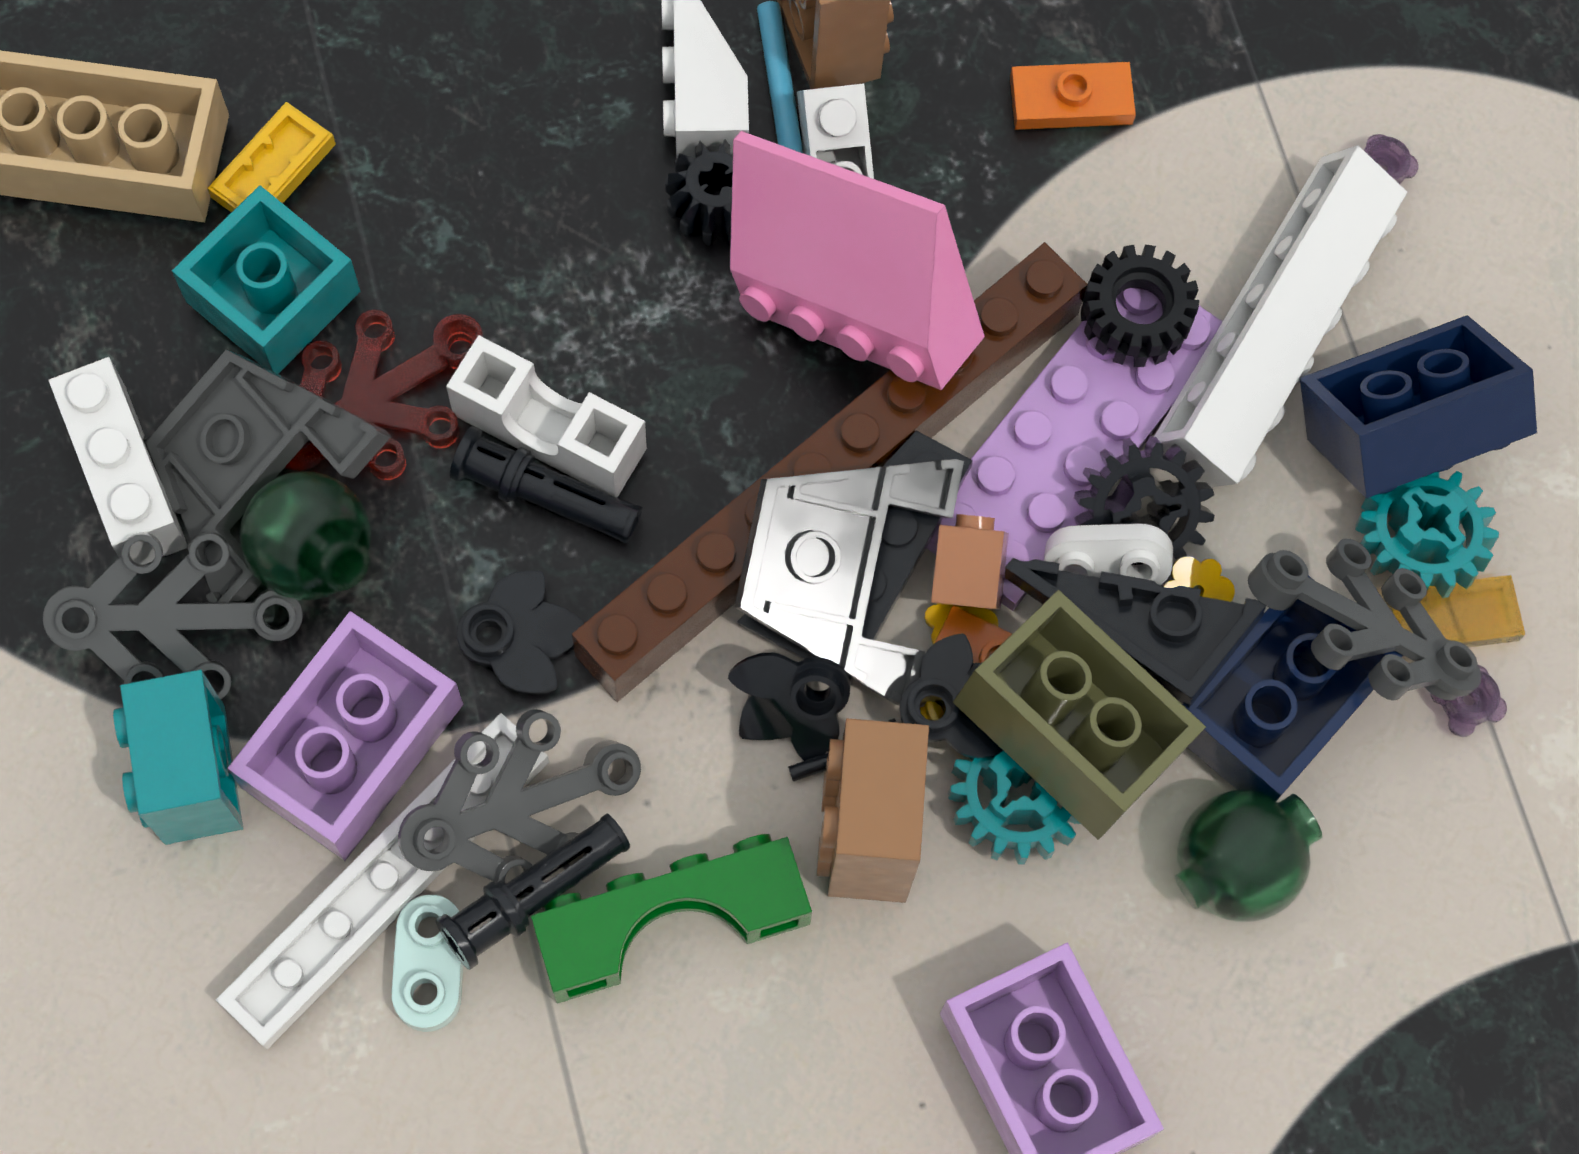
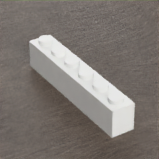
M1359 146L1320 158L1154 436L1162 443L1163 454L1172 445L1177 444L1187 453L1184 464L1196 460L1202 466L1205 472L1196 482H1207L1211 488L1238 484L1251 472L1257 459L1255 453L1266 434L1283 418L1285 401L1295 384L1300 381L1301 377L1306 376L1314 363L1313 353L1323 336L1331 331L1340 320L1342 315L1341 305L1351 288L1358 284L1368 272L1370 267L1368 259L1379 240L1392 230L1397 221L1395 213L1406 196L1407 191Z

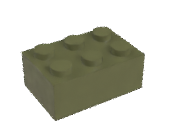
M1060 590L1053 594L974 670L953 701L962 712L1097 840L1116 823L1206 728L1202 722Z

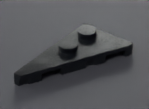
M1012 558L1005 567L1004 578L1042 605L1060 590L1171 695L1188 708L1195 702L1260 621L1266 608L1265 604L1256 599L1246 598L1244 604L1200 596L1201 589L1185 586L1166 588L1152 580L1101 571L1100 578L1060 571L1059 563L1037 559L1019 561Z

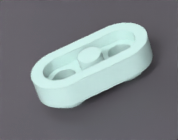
M423 895L410 901L400 912L396 924L392 1003L396 1013L407 1026L422 1032L436 1031L447 1026L457 1015L462 997L463 964L450 949L441 932L432 938H424L418 934V926L423 919L427 917L439 918L443 914L452 917L459 912L458 908L450 900L438 895ZM423 983H431L437 987V996L428 1005H419L413 1000L415 989Z

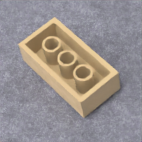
M0 50V195L205 223L211 198L207 188L215 180L229 118L217 79Z

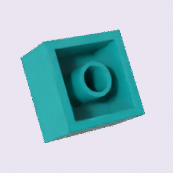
M261 185L172 270L187 304L261 366L277 374L361 292L351 259Z
M196 670L120 685L123 707L114 709L113 719L120 747H129L132 771L125 772L122 775L123 791L129 812H138L142 826L144 828L150 827L165 845L243 830L237 783L227 769L233 762L225 706L203 671Z

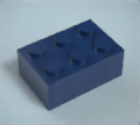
M1468 315L1300 378L1307 440L1366 499L1377 494L1391 492L1398 486L1434 472L1448 470L1455 464L1489 451L1503 449L1515 441L1537 433L1533 369Z
M1299 599L1286 610L1281 611L1268 608L1260 621L1190 708L1182 704L1206 726L1188 748L1265 814L1373 692L1374 689L1368 678L1372 668L1385 655L1393 654L1401 658L1404 656L1393 651L1349 661L1339 670L1325 667L1315 658L1311 650V643L1328 624L1341 625L1350 632L1357 630Z

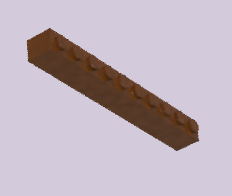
M1046 242L1041 244L974 300L985 337L942 390L917 380L915 382L905 381L892 370H889L572 633L575 657L616 702L620 701L735 604L762 479L883 467L916 430L930 438L934 437L1078 315L1087 283Z

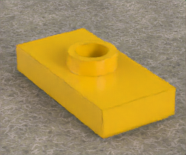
M285 102L207 188L210 197L230 212H233L261 185L281 203H284L336 145L334 136L291 104Z

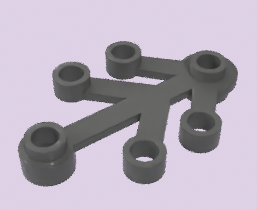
M144 532L136 533L127 539L123 545L121 556L90 587L72 585L60 589L48 600L43 612L44 629L56 645L71 651L90 648L124 680V684L133 683V676L141 671L151 672L156 678L165 677L163 670L158 665L148 661L141 662L111 632L140 631L184 673L202 670L203 672L207 670L218 671L224 678L222 688L215 691L220 699L224 698L230 690L231 673L229 669L219 661L209 660L178 630L255 629L261 637L267 640L282 641L290 638L298 631L303 617L302 605L298 597L290 590L281 587L263 590L253 602L177 603L206 573L216 572L226 564L229 557V545L224 537L215 532H204L196 536L190 545L189 554L139 604L110 603L137 573L144 574L153 571L162 559L163 548L160 541L154 535ZM211 540L219 544L222 549V556L217 562L206 564L198 558L196 553L197 546L203 541ZM145 541L153 546L155 558L152 562L141 565L132 560L130 547L135 542ZM274 604L284 606L289 612V619L286 624L280 627L268 625L263 616L266 608ZM73 607L83 609L89 617L88 626L82 630L69 628L64 621L65 611Z
M1347 538L1340 540L1327 555L1326 564L1330 572L1344 583L1356 602L1309 578L1308 568L1304 561L1295 553L1287 550H1280L1276 553L1265 555L1248 576L1249 588L1256 599L1267 607L1282 611L1290 608L1299 599L1357 630L1350 632L1341 625L1328 624L1311 643V650L1315 658L1325 667L1339 670L1349 661L1393 651L1415 661L1408 663L1397 655L1388 654L1372 668L1368 675L1369 682L1372 688L1383 698L1398 700L1407 691L1425 687L1431 694L1440 699L1455 700L1459 696L1471 694L1480 685L1481 671L1474 653L1463 643L1446 639L1421 604V600L1427 594L1424 581L1411 570L1405 568L1397 569L1382 585V598L1365 573L1371 566V556L1367 549L1355 540ZM1386 602L1401 613L1412 632L1401 626Z
M538 709L529 710L519 718L516 724L517 738L485 802L461 811L477 774H485L491 771L496 766L500 754L499 747L493 738L481 732H468L462 735L455 745V761L434 803L414 808L403 819L398 832L399 849L403 857L410 864L424 871H439L452 863H456L495 883L500 880L505 883L506 874L512 867L521 866L525 871L533 865L516 855L501 858L468 840L469 838L495 829L548 855L579 833L570 832L564 834L529 816L597 790L612 796L629 792L640 778V759L629 746L617 741L606 740L595 744L588 751L582 767L523 788L540 753L552 749L559 741L561 735L560 724L552 714ZM544 719L547 724V733L542 740L533 742L529 736L530 726L534 721ZM477 741L484 742L486 746L485 758L478 764H470L467 759L469 747ZM616 759H623L626 767L624 775L617 781H611L608 775L610 764ZM434 827H441L444 833L441 845L432 850L426 849L424 846V836L427 831ZM567 864V865H565L564 867H562L561 869L565 870L566 868H568V867L571 866V865H570V864ZM526 892L517 899L524 898L530 893Z

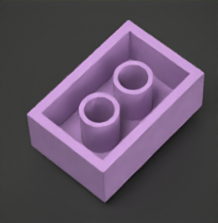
M350 611L227 769L241 789L346 861L463 706L457 684Z
M1068 942L945 1002L940 1016L1009 1154H1121L1153 1138L1164 1129Z

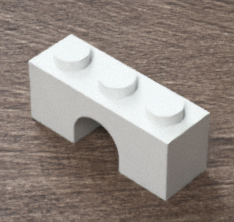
M478 335L446 386L454 416L517 449L523 447L530 450L531 455H534L536 459L616 498L647 449L644 420L590 392L583 403H577L559 395L538 378L535 373L534 363Z
M110 357L49 379L50 386L109 540L117 555L121 556L123 545L129 537L141 532L152 534L160 541L163 548L162 558L187 548L188 545L176 514L171 508L164 487L144 443L146 438L127 389ZM138 541L130 547V556L137 564L145 565L154 560L155 550L148 542Z

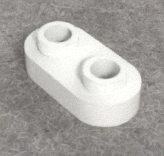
M1148 524L1067 526L1055 531L1047 540L1044 561L1059 563L1060 571L1100 578L1101 571L1152 580L1161 585L1168 579L1172 571L1173 545L1164 531ZM1137 562L1145 563L1143 565H1132Z

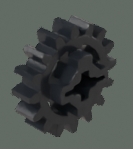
M1150 436L1146 442L1145 449L1139 451L1136 444L1130 438L1123 439V455L1116 458L1111 452L1103 449L1100 455L1105 467L1100 472L1091 468H1085L1082 472L1092 484L1090 490L1076 491L1074 494V499L1077 503L1088 509V511L1075 517L1077 526L1110 524H1148L1164 531L1170 538L1173 545V556L1176 560L1187 556L1183 547L1188 541L1202 546L1206 540L1196 528L1198 523L1214 521L1215 515L1207 507L1201 505L1202 501L1214 496V491L1207 482H1196L1205 470L1196 460L1184 464L1187 453L1179 445H1172L1163 454V445L1156 437ZM1149 468L1167 471L1174 475L1179 482L1172 483L1171 480L1158 482L1150 474ZM1122 478L1113 494L1108 496L1114 484ZM1150 496L1153 501L1147 504V514L1139 517L1135 512L1141 509V499ZM1179 518L1177 524H1176V525L1174 526V528L1169 532V530L1171 529V527H1172V525L1174 524V522L1176 521V519ZM1137 562L1132 565H1143L1144 563Z

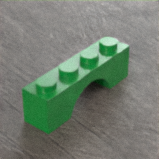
M770 834L752 836L734 844V853L710 861L706 853L687 856L670 864L671 873L648 880L645 879L643 873L629 874L607 883L606 893L583 900L580 893H568L558 896L542 907L544 912L531 915V919L556 1003L565 1002L621 984L624 959L633 940L647 925L668 914L694 911L712 915L731 926L746 944L810 925L812 909L788 837L772 841Z

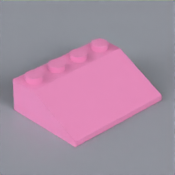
M740 131L733 139L730 271L740 293L739 300L743 308L757 320L763 322L771 320L793 329L799 336L808 341L820 340L841 349L854 360H869L892 370L905 381L915 382L917 380L942 390L985 337L945 205Z

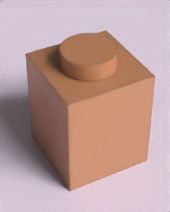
M957 514L955 526L939 525L932 603L1001 609L1009 533L994 530L995 518Z

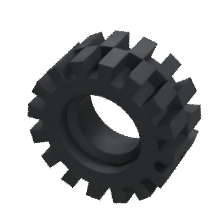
M1145 244L1142 255H1136L1134 245L1124 246L1119 258L1115 251L1110 252L1105 256L1102 266L1097 263L1093 269L1084 293L1080 314L1081 321H1087L1084 329L1087 339L1090 340L1097 336L1098 341L1095 349L1102 355L1109 348L1116 351L1113 362L1123 365L1126 355L1134 357V367H1145L1148 357L1153 358L1155 365L1164 362L1169 351L1174 355L1181 348L1184 339H1187L1198 312L1199 300H1195L1199 291L1197 282L1194 280L1187 283L1191 270L1185 263L1177 269L1173 268L1172 265L1176 255L1167 250L1162 260L1154 258L1156 246ZM1128 288L1147 290L1159 298L1163 314L1157 321L1151 324L1134 323L1119 313L1116 298L1122 291Z

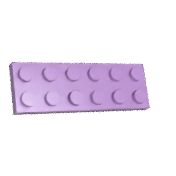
M1128 288L1122 291L1116 298L1119 313L1134 323L1151 324L1157 321L1163 314L1159 298L1147 290ZM1199 306L1187 339H1184L1181 348L1174 355L1169 351L1165 361L1156 365L1153 358L1148 357L1145 367H1134V357L1127 355L1123 365L1113 362L1116 351L1111 348L1104 355L1100 354L1095 349L1098 341L1097 336L1088 340L1084 333L1087 321H1082L971 458L973 465L958 490L953 518H943L940 525L955 526L957 514L995 518L994 530L1009 533L1005 567L1012 558L1019 561H1031L1034 559L1044 561L1045 546L1049 537L1061 528L1077 526L1075 517L1088 511V509L1080 506L1074 499L1076 491L1090 490L1092 484L1082 473L1084 469L1091 468L1100 472L1105 467L1100 455L1103 449L1111 452L1116 458L1123 455V439L1130 438L1136 444L1139 451L1149 437L1152 436L1165 419L1222 324L1221 320ZM939 526L927 546V549L935 555L937 552ZM1004 578L1002 604L1011 611H1014L1027 593Z

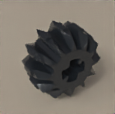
M724 139L718 146V151L710 152L708 147L699 141L695 147V158L679 153L678 158L675 160L676 172L669 173L666 177L665 192L670 196L667 200V212L671 218L681 219L680 230L684 233L685 237L698 230H702L703 242L707 246L714 241L715 234L723 233L725 238L731 243L733 155L730 154V144ZM720 190V195H713V191Z

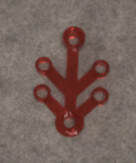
M368 310L362 313L355 325L358 341L341 400L334 404L377 426L421 434L424 440L432 447L446 448L451 446L457 440L460 429L457 416L450 408L437 405L426 409L390 401L448 367L457 369L467 352L454 354L449 350L450 346L459 340L467 341L472 346L478 335L483 337L479 323L472 317L464 314H453L445 317L434 329V345L375 379L381 353L392 345L395 331L391 318L381 310ZM373 324H381L386 327L385 332L377 338H370L364 334L366 329ZM315 341L304 349L302 364L305 370L300 386L324 397L326 384L335 380L342 370V362L338 350L333 344L327 341ZM320 355H328L333 358L327 368L315 369L311 366L312 361ZM444 419L451 423L449 430L443 434H434L429 431L430 425L436 420ZM390 438L366 465L375 477L382 480H392L399 477L405 470L406 457L404 450L395 439ZM310 441L309 445L300 449L285 468L295 471L307 470L315 467L325 457ZM391 451L397 454V459L392 465L380 466L375 463L377 456L382 452Z

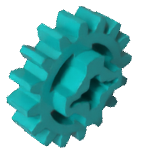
M1459 471L1453 473L1448 480L1439 478V472H1434L1398 486L1391 492L1365 498L1361 506L1364 511L1361 512L1355 530L1366 534L1360 544L1367 549L1370 555L1375 554L1377 557L1370 572L1375 576L1387 570L1392 574L1400 568L1411 570L1424 581L1427 590L1429 586H1435L1442 598L1450 596L1456 586V582L1465 589L1469 588L1479 574L1478 571L1484 572L1493 557L1489 550L1493 548L1499 538V531L1487 527L1496 514L1494 507L1478 508L1476 504L1483 490L1479 486L1468 491L1460 488L1462 473ZM1387 514L1391 516L1388 525L1395 531L1393 538L1390 537L1387 528ZM1461 523L1464 528L1466 537L1459 530V525ZM1465 539H1466V548L1463 546V543H1464Z
M1002 751L995 757L978 759L969 757L972 762L956 759L951 773L965 782L951 785L948 791V799L955 802H964V806L956 811L953 820L955 825H965L970 822L975 828L968 841L972 847L987 839L993 843L991 859L997 861L1005 848L1014 849L1018 865H1025L1031 848H1036L1042 858L1047 860L1055 852L1053 838L1067 846L1074 840L1076 833L1068 822L1074 824L1081 823L1063 806L1060 809L1057 806L1058 802L1036 781L1031 788L1032 791L1029 797L1024 795L1017 801L1012 800L1003 808L1010 787L1018 788L1023 783L1027 784L1032 779L1005 751ZM979 775L984 778L982 783L990 789L991 801L985 810H983L977 793ZM1007 825H1028L1034 831L1017 832L1005 827Z

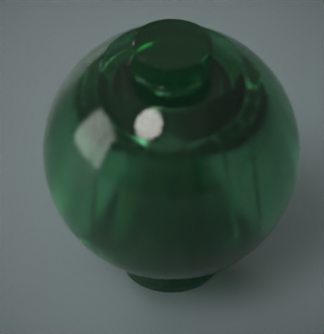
M311 471L292 472L271 480L253 496L241 521L240 544L248 568L258 581L269 590L290 599L316 600L331 596L339 591L348 590L362 580L369 567L371 527L362 502L344 483L323 473Z
M1254 790L1223 792L1202 803L1186 821L1181 831L1177 848V860L1181 872L1175 875V880L1187 901L1195 909L1204 905L1212 914L1235 922L1265 920L1282 912L1301 893L1310 871L1309 846L1322 839V831L1308 806L1296 794H1291L1282 801L1275 802L1267 794Z

